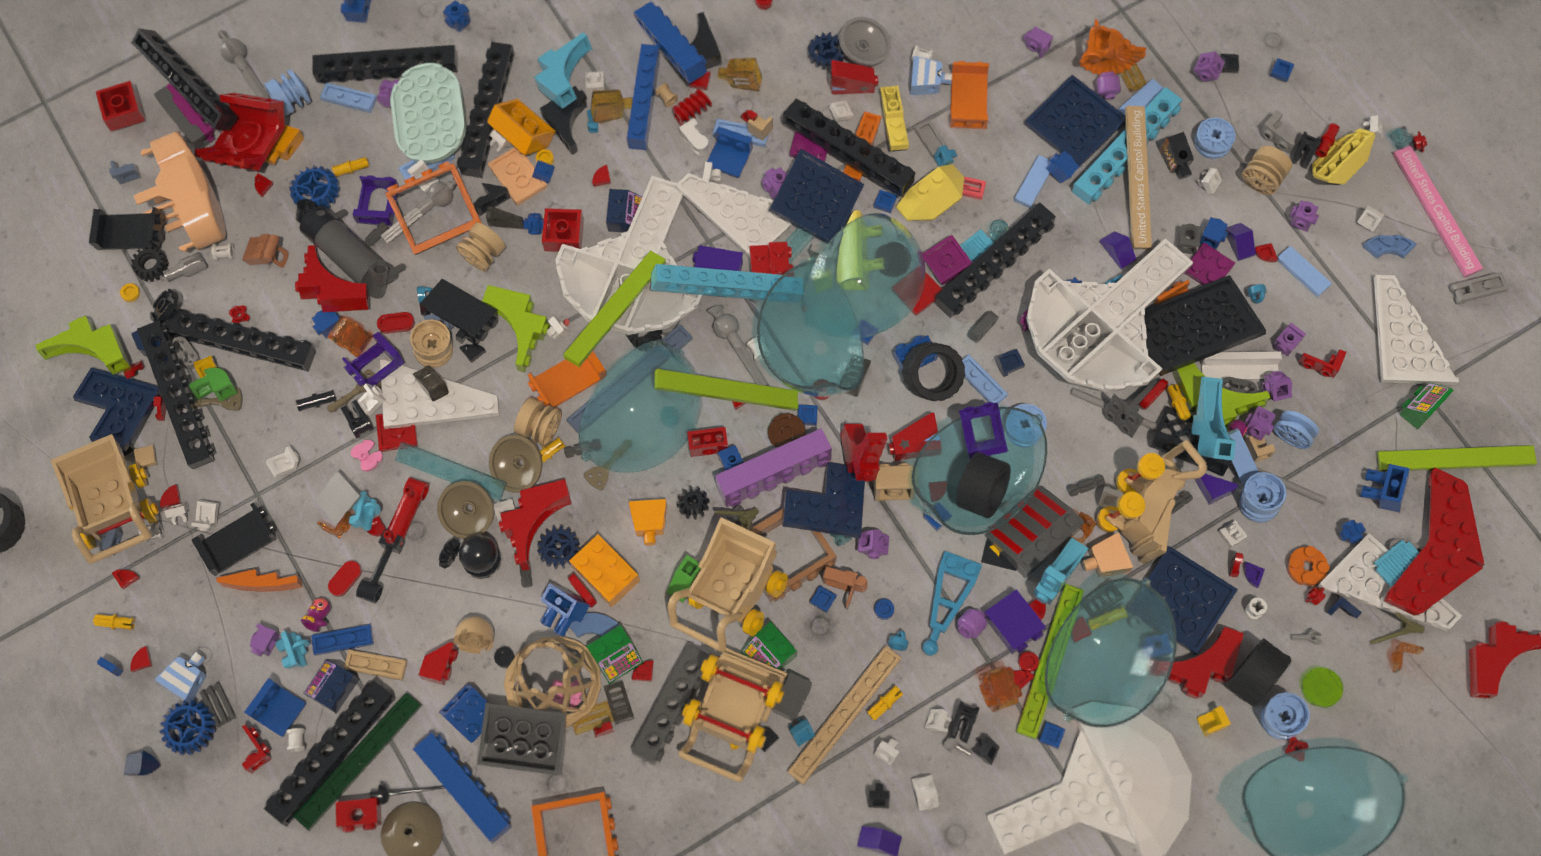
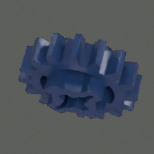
M822 32L821 37L816 34L815 40L811 39L810 45H808V58H811V63L816 62L817 68L822 65L824 70L826 66H829L831 69V60L843 62L846 56L840 46L838 34L831 36V32L828 35Z
M560 526L559 530L552 527L553 532L546 530V537L540 536L542 543H537V546L541 549L537 552L539 555H543L540 559L542 562L547 561L546 565L548 567L553 564L555 569L558 568V565L565 569V564L571 565L569 560L576 555L575 553L580 551L576 547L580 545V542L575 540L577 536L575 533L571 534L569 528L564 531L563 526ZM561 545V550L557 551V546ZM548 555L557 557V559H553Z

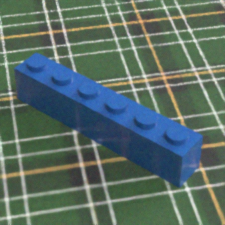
M651 1L634 11L638 24L653 42L659 45V49L688 83L707 73L705 67L707 62L703 55H698L693 44L689 45L687 37L681 35L678 27L672 25L667 15L664 16L659 5L656 7Z
M641 44L627 134L629 149L647 150L661 57L659 45Z
M433 733L429 734L413 750L492 844L495 843L512 828L508 823L511 819L504 811L500 813L495 808L498 805L491 796L486 797L483 791L485 788L478 780L473 782L470 778L472 775L470 770L465 765L461 767L458 764L459 757L453 750L447 751L444 747L447 743L440 735L436 737Z

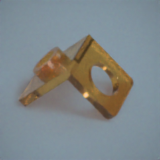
M346 511L334 530L319 521L317 525L322 530L340 539L343 533L349 530L351 526L349 518L353 515Z
M1081 511L1079 516L1085 521L1081 529L1084 536L1080 539H1076L1074 536L1072 538L1083 544L1093 532L1097 523L1092 517Z
M1402 642L1397 645L1391 655L1393 673H1397L1402 669L1403 652L1418 655L1424 651V647Z

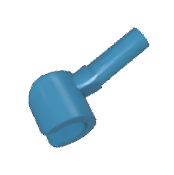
M587 110L588 131L590 133H598V122H593L592 112Z

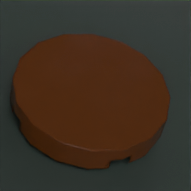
M790 413L775 417L768 428V438L776 448L806 435V427L803 421Z

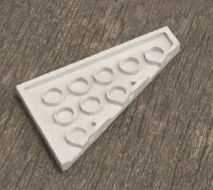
M690 173L675 186L679 192L749 258L750 246L768 245L769 242H775L793 225L768 211L774 200L762 196L757 197L748 194L746 191H739L734 187L724 184L720 185Z
M1375 275L1374 289L1381 382L1428 384L1430 382L1434 384L1457 385L1459 378L1455 377L1450 369L1449 362L1443 356V352L1436 341H1433L1427 332L1428 328L1421 321V317L1415 307L1409 303L1405 296L1406 293L1400 287L1395 275Z
M380 360L381 369L388 365L390 361ZM401 365L381 381L382 396L386 400L382 403L385 429L499 416L497 395Z
M1370 533L1318 585L1319 588L1324 587L1326 591L1394 614L1399 612L1406 618L1444 631L1451 629L1462 617L1443 598L1418 616L1411 615L1384 602L1386 593L1391 587L1375 571L1377 567L1374 562L1389 550Z

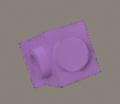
M1036 26L1032 31H1028L1024 37L1026 46L1030 50L1040 53V58H1043L1053 40L1051 34Z
M1290 323L1275 340L1273 346L1278 352L1288 357L1303 340L1306 333L1293 323Z
M257 623L258 631L251 637L250 647L252 649L250 652L259 657L262 654L269 657L280 635L276 631Z

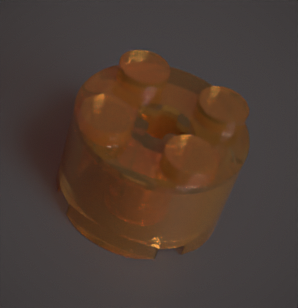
M342 315L327 336L334 344L342 349L345 348L355 357H359L373 337L367 330L363 331L358 324Z
M1000 666L979 674L978 679H982L983 683L979 686L986 705L993 707L992 712L1016 705L1019 697H1022L1020 687L1014 682V672L1010 666Z

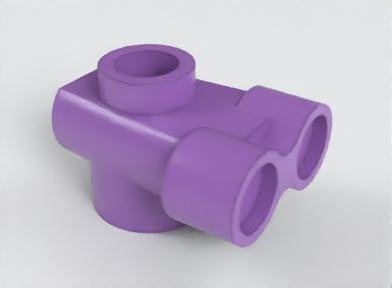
M385 79L382 81L377 100L384 107L391 106V92L394 84H397L399 80L395 79L391 82Z

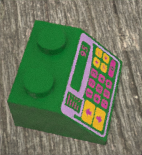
M1430 382L1425 387L1420 386L1413 393L1416 397L1413 400L1409 398L1401 406L1404 410L1400 413V416L1418 430L1454 390L1450 387Z
M771 621L758 631L741 651L744 656L778 670H782L797 657V650Z
M621 625L586 646L609 685L643 664L641 657Z

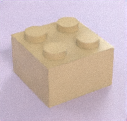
M901 463L898 466L880 464V470L876 480H874L875 501L914 500L916 489L915 465Z

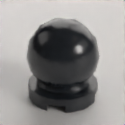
M481 534L469 536L462 542L459 549V560L466 572L473 578L491 577L490 575L500 568L502 562L501 553L494 541L488 536Z

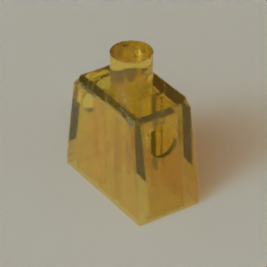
M619 89L592 91L591 112L593 121L600 124L621 119L624 109L632 108V97L623 98Z

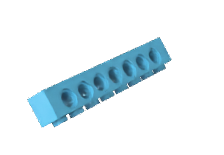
M1166 87L1145 108L1147 142L1150 139L1154 140L1159 134L1160 128H1165L1169 124L1170 118L1173 115L1176 116L1182 109L1180 105L1183 99ZM1126 129L1074 183L1072 193L1088 205L1093 200L1097 201L1101 197L1104 188L1108 189L1114 182L1113 179L1116 176L1119 177L1124 172L1125 166L1128 164Z
M656 264L651 273V291L797 303L803 295V277Z

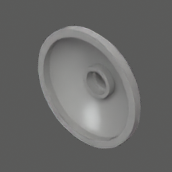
M866 17L853 18L847 21L840 31L839 42L843 52L857 64L864 66L878 65L890 53L891 40L889 34L875 20Z

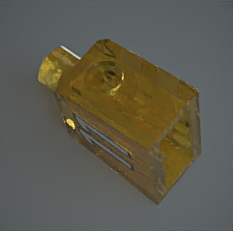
M756 58L730 59L728 67H720L718 72L719 78L728 79L732 88L760 92L763 76Z

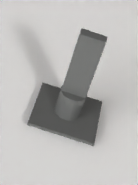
M1154 379L1133 401L1128 400L1124 402L1116 394H1113L1102 414L1107 420L1119 427L1123 433L1132 438L1144 420V417L1137 413L1139 411L1138 406L1159 381Z

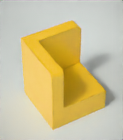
M1222 705L1196 719L1205 737L1231 725Z

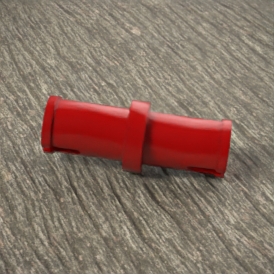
M1335 123L1329 124L1327 131L1321 136L1320 144L1316 150L1317 156L1322 158L1327 156L1330 147L1336 141L1335 137L1340 130L1339 125Z

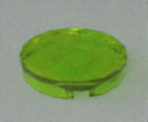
M1318 667L1312 669L1302 680L1301 691L1303 696L1315 707L1328 708L1334 706L1343 695V683L1340 677L1328 668Z

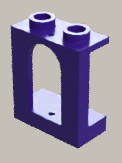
M360 176L359 179L362 187L358 208L353 209L352 214L356 223L379 225L381 222H384L387 226H392L395 213L388 199L385 211L368 210L371 194L374 190L382 188L388 192V187L395 184L398 185L397 180L392 177ZM398 194L393 195V198H394L396 204H397Z
M379 332L373 335L376 344L351 363L345 357L342 358L346 364L344 369L350 376H355L354 380L360 387L366 383L372 386L378 384L404 364L397 350ZM383 352L392 360V362L370 378L364 379L359 374L364 366Z
M987 402L982 406H969L959 410L969 459L978 452L988 456L1008 452L997 402ZM990 415L995 439L976 443L971 419Z

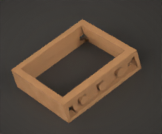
M784 508L752 527L751 531L763 536L783 523ZM811 531L827 556L787 581L786 589L778 597L767 594L765 586L763 592L770 603L774 600H782L790 590H798L803 582L814 580L819 576V572L826 569V566L831 568L835 565L837 556L821 532Z

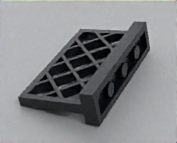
M1166 406L1150 447L1167 453L1183 442L1180 439L1181 436L1187 435L1190 443L1198 451L1199 440L1195 441L1191 434L1192 429L1189 430L1185 424L1186 422L1193 423V416L1183 421L1179 418L1176 409ZM1167 414L1175 416L1177 421L1170 422ZM1180 424L1184 431L1177 433L1173 426ZM1169 428L1172 435L1163 433L1161 430ZM1186 450L1175 456L1198 466ZM1202 456L1207 464L1208 471L1224 476L1231 460Z

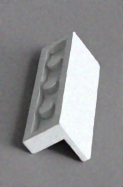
M1220 352L1201 360V370L1203 375L1211 378L1224 379L1225 377H1234L1244 380H1264V375L1271 374L1273 371H1279L1278 364L1282 359L1281 352Z

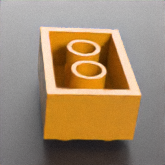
M518 98L494 105L487 121L495 131L499 132L524 155L548 148L555 133L551 126Z
M599 534L569 560L572 568L611 608L640 582L639 575Z

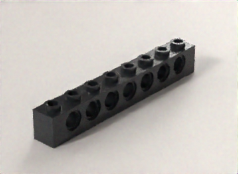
M138 28L131 42L136 49L213 129L230 130L238 117L225 102H220V97L155 30Z
M491 42L490 48H487L486 64L484 63L482 66V79L478 81V94L474 96V109L470 111V124L466 126V139L461 145L462 154L457 160V168H459L461 175L483 178L491 148L490 142L493 140L490 136L493 127L487 121L494 105L503 102L515 55L511 44Z
M455 45L313 55L312 74L317 83L323 84L326 82H345L349 80H379L381 78L403 77L402 74L408 69L424 63L440 64L453 73H458V53Z
M796 98L783 112V123L898 196L902 197L914 183L916 172L912 168L901 164L896 158L885 154L880 148L874 147L865 139L856 136L851 130L840 126L835 120L827 118L822 112L811 108L806 102Z
M1039 202L937 294L934 304L949 318H952L955 314L959 315L968 302L972 303L981 290L984 292L994 278L997 280L1003 274V270L1006 267H1012L1017 257L1025 255L1033 243L1037 244L1045 232L1049 233L1054 228L1056 216ZM1033 224H1036V225H1038L1039 227H1038V228H1035V227H1033L1032 225H1033ZM1019 236H1024L1026 239H1020ZM1006 248H1012L1013 251H1008ZM994 259H998V260H1000L1001 262H1000V263H995L993 260H994ZM980 271H985V272H987L988 274H987V275H982V274L980 273ZM967 283H973L975 286L970 287ZM954 295H960L962 298L957 299Z
M183 309L174 310L165 323L170 331V337H184L187 341L307 372H309L316 354V350L308 341L301 340L299 342L292 337H280L270 331H266V333L260 332L254 327L244 328L240 324L231 322V324L225 323L218 318L209 319L199 313L193 315ZM279 345L277 349L272 350L274 346ZM296 350L294 354H290L291 351Z
M158 320L137 328L187 465L191 469H196L215 461L213 457L215 454L212 444H208L206 439L209 437L208 432L200 423L202 416L198 409L195 410V398L192 392L189 393L187 388L189 386L188 379L185 375H182V363L179 358L176 359L174 354L177 352L176 347L172 341H169L170 331L167 325H163ZM158 340H162L161 345L155 347V343ZM168 356V361L161 364V360ZM172 373H175L174 378L168 381V376ZM181 390L180 396L174 398V393ZM187 407V412L183 415H180V411L183 408ZM194 424V429L187 432V427ZM200 441V447L193 449V445Z
M373 680L365 685L362 690L363 693L358 699L355 698L349 704V709L345 714H341L336 719L335 726L323 734L321 737L322 741L317 747L314 746L307 754L308 757L304 762H300L294 768L292 776L281 783L280 790L268 798L263 809L279 823L286 827L294 819V815L323 785L396 699L376 681ZM373 699V706L366 708L367 701ZM360 715V721L357 724H352L353 718ZM347 731L345 739L339 740V734ZM333 747L332 754L325 756L326 749ZM315 763H319V769L316 772H312V766ZM305 779L304 787L298 789V782ZM291 795V802L284 805L285 797Z

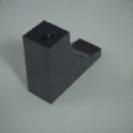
M704 12L698 13L699 28L690 46L693 44L698 55H703L707 62L705 67L709 69L722 64L721 53Z
M576 86L572 88L577 99L563 109L554 101H550L540 108L542 118L555 130L557 137L572 155L578 152L576 142L572 137L573 124L578 115L587 108V96L583 90L579 91Z

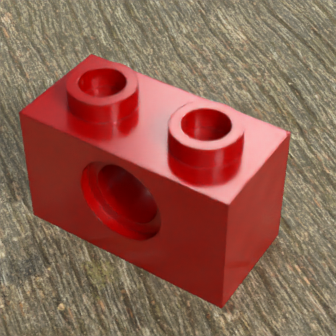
M726 427L687 432L691 457L718 454V452L728 448Z
M378 798L335 802L336 827L342 830V832H354L355 828L362 827L363 830H374L376 826L382 825L381 805ZM358 811H362L363 817L359 821H355V814Z

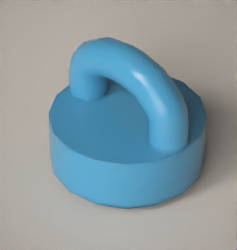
M1264 284L1254 285L1247 289L1248 297H1251L1253 303L1256 304L1261 303L1267 293Z
M417 286L419 304L426 297L425 292H431V287Z
M902 630L895 636H890L888 646L897 651L907 650L909 641L905 639L906 633Z

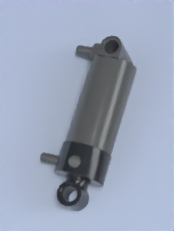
M310 199L299 200L296 206V220L300 223V232L326 254L355 283H366L369 296L375 299L382 298L385 295L386 284L397 279V274L406 269L405 264L401 263L393 268L388 262L385 263L340 220L348 215L346 209H342L334 214L325 205L315 206V203Z

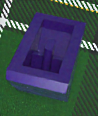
M1242 223L1226 228L1225 231L1228 232L1227 239L1238 261L1256 255L1253 230Z
M1114 231L1099 240V243L1121 270L1136 261V256L1128 236Z
M1204 474L1195 481L1209 505L1233 494L1238 487L1236 483L1208 474Z
M862 826L857 847L889 856H898L902 836L882 828Z

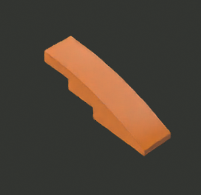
M864 112L856 136L865 139L869 144L873 145L882 116ZM849 164L846 165L843 172L859 182L863 176L862 172Z
M256 569L216 578L222 587L242 591L271 592L303 588L302 580L297 575L281 578L277 572L261 575Z

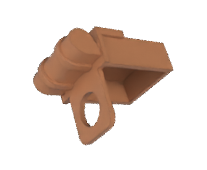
M261 234L258 237H250L242 261L249 265L269 264V262H272L282 268L286 264L289 253L278 245L280 239L278 236ZM278 251L283 254L281 262L277 261L275 257Z
M826 566L823 582L825 585L850 592L846 603V610H848L854 591L865 592L867 590V579L863 576L858 577V573L848 570L840 571Z

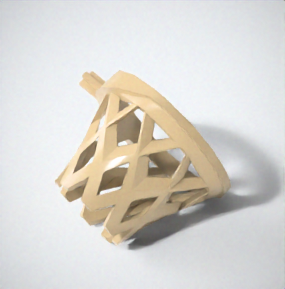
M562 636L541 638L518 652L507 668L504 688L508 704L510 706L523 707L521 698L527 699L534 709L546 710L549 707L561 710V713H566V711L574 712L567 714L566 728L575 726L591 713L597 703L601 691L600 668L587 647L580 642ZM554 648L560 651L569 667L568 670L564 671L563 686H553L548 690L547 694L535 688L528 689L521 675L523 661L535 649ZM566 648L576 649L581 653L580 658L569 652ZM569 656H572L573 658L578 660V662L574 664ZM582 666L591 674V681L583 684L580 676ZM575 675L580 685L571 687L570 677ZM519 684L523 692L519 691ZM590 687L588 696L586 697V691H585V690ZM581 692L583 698L581 707H568L571 696ZM556 694L564 695L563 705L553 701ZM533 696L542 701L538 707L532 701Z

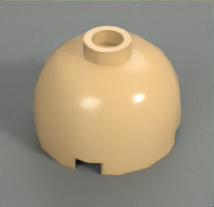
M479 616L469 617L462 620L456 627L453 643H457L459 645L458 649L467 653L479 654L480 650L484 649L487 652L493 647L494 630L485 619Z

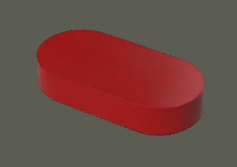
M409 312L384 314L377 319V327L384 334L410 331L415 325V319Z
M1164 378L1161 379L1145 396L1139 406L1146 410L1167 388L1169 382Z
M355 561L344 563L329 581V592L336 597L345 595L362 574L360 565Z
M574 573L570 575L568 581L581 598L590 605V608L595 606L597 602Z

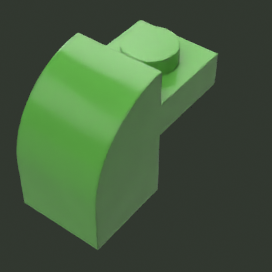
M220 368L205 369L206 376L189 384L197 399L214 392L221 402L238 393L226 372Z

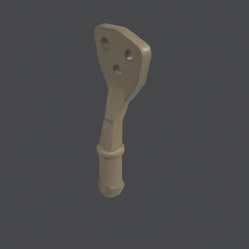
M367 369L361 376L366 379L372 377L375 373ZM381 381L376 385L379 388L382 387ZM356 384V387L350 393L341 396L339 400L330 404L327 410L335 412L343 405H347L356 395L361 392H367L364 385L360 387Z
M236 388L238 392L236 395L221 402L218 398H199L195 400L194 407L220 405L227 410L239 411L243 400L241 390Z
M625 440L604 465L593 467L585 472L584 478L596 489L603 490L608 481L610 468L613 463L622 458V455L632 447V441Z

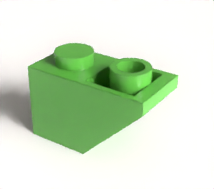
M686 555L676 570L666 593L672 596L677 591L689 589L701 571V568L698 567L700 562ZM687 597L682 598L679 601L681 603H684Z

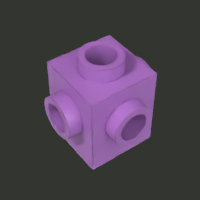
M1216 51L1201 53L1194 72L1203 82L1218 80L1225 62Z
M781 167L777 169L771 168L764 173L765 177L761 181L764 190L770 194L772 199H775L787 175Z
M1301 200L1299 205H1294L1290 216H1292L1290 226L1307 232L1311 224L1315 225L1319 217L1316 214L1318 206Z
M1273 371L1271 374L1264 375V383H1262L1263 392L1268 391L1273 401L1292 398V381L1290 377L1286 376L1282 371Z
M1258 405L1253 414L1249 413L1244 422L1247 424L1246 433L1262 441L1265 434L1269 436L1274 428L1272 422L1276 415Z
M876 529L861 532V536L858 539V552L868 555L870 559H880V556L888 555V535Z

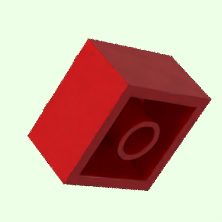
M131 81L95 91L103 122L111 132L146 121L138 91Z
M545 208L541 241L544 251L559 252L562 244L578 249L582 248L584 227L582 210Z

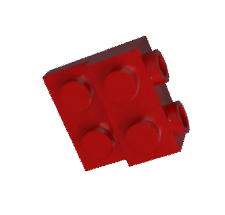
M769 242L768 245L749 247L751 272L793 275V264H789V258H792V248L788 247L787 242Z

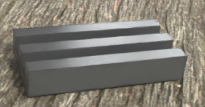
M218 682L213 687H208L207 690L199 692L206 707L210 709L209 713L214 715L212 720L216 722L215 727L219 728L236 718ZM216 690L229 715V717L227 718L225 717V714L214 694V691ZM209 694L222 720L220 722L207 696Z

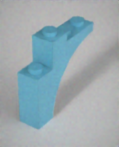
M581 33L557 51L550 49L537 58L542 72L534 77L539 90L562 109L577 99L570 85V77L578 61L592 49L585 33Z
M1201 377L1197 415L1193 416L1191 434L1200 435L1197 452L1201 456L1234 460L1236 441L1228 434L1222 413L1223 379Z
M1073 538L1070 539L1054 563L1045 570L1040 583L1036 587L1033 594L1036 595L1038 601L1044 604L1048 603L1049 605L1052 603L1088 550L1086 546Z

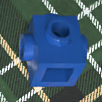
M456 0L447 5L443 11L445 23L457 32H461L471 22L467 6L463 3H458Z

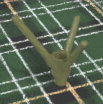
M756 507L747 511H715V514L739 516L740 526L744 528L747 525V530L750 531L752 522L759 513Z
M1396 612L1394 615L1402 620L1401 631L1372 640L1370 644L1373 645L1409 633L1415 634L1417 632L1422 634L1425 627Z

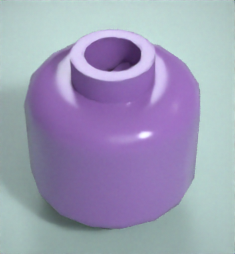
M1114 72L1102 73L1096 80L1098 95L1105 97V100L1115 99V95L1121 92L1120 78Z
M968 609L958 619V631L967 639L977 638L987 627L985 614L980 610Z

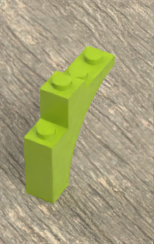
M487 285L482 302L496 309L498 315L505 319L514 330L518 343L515 365L518 371L525 373L526 368L531 365L532 350L536 349L538 340H544L545 335H548L547 330L550 328L547 317L532 313L534 302L531 295Z
M86 315L68 323L69 330L63 331L35 345L36 350L45 360L58 355L76 353L99 359L113 375L131 367L114 328L108 324L95 330L94 325Z
M1193 363L1173 371L1172 374L1176 384L1179 385L1182 396L1187 400L1186 405L1189 412L1195 411L1197 413L1201 377L1206 376ZM1222 388V413L1225 427L1235 420L1238 415H1243L1253 408L1256 410L1258 405L1264 408L1271 398L1268 391L1239 393Z

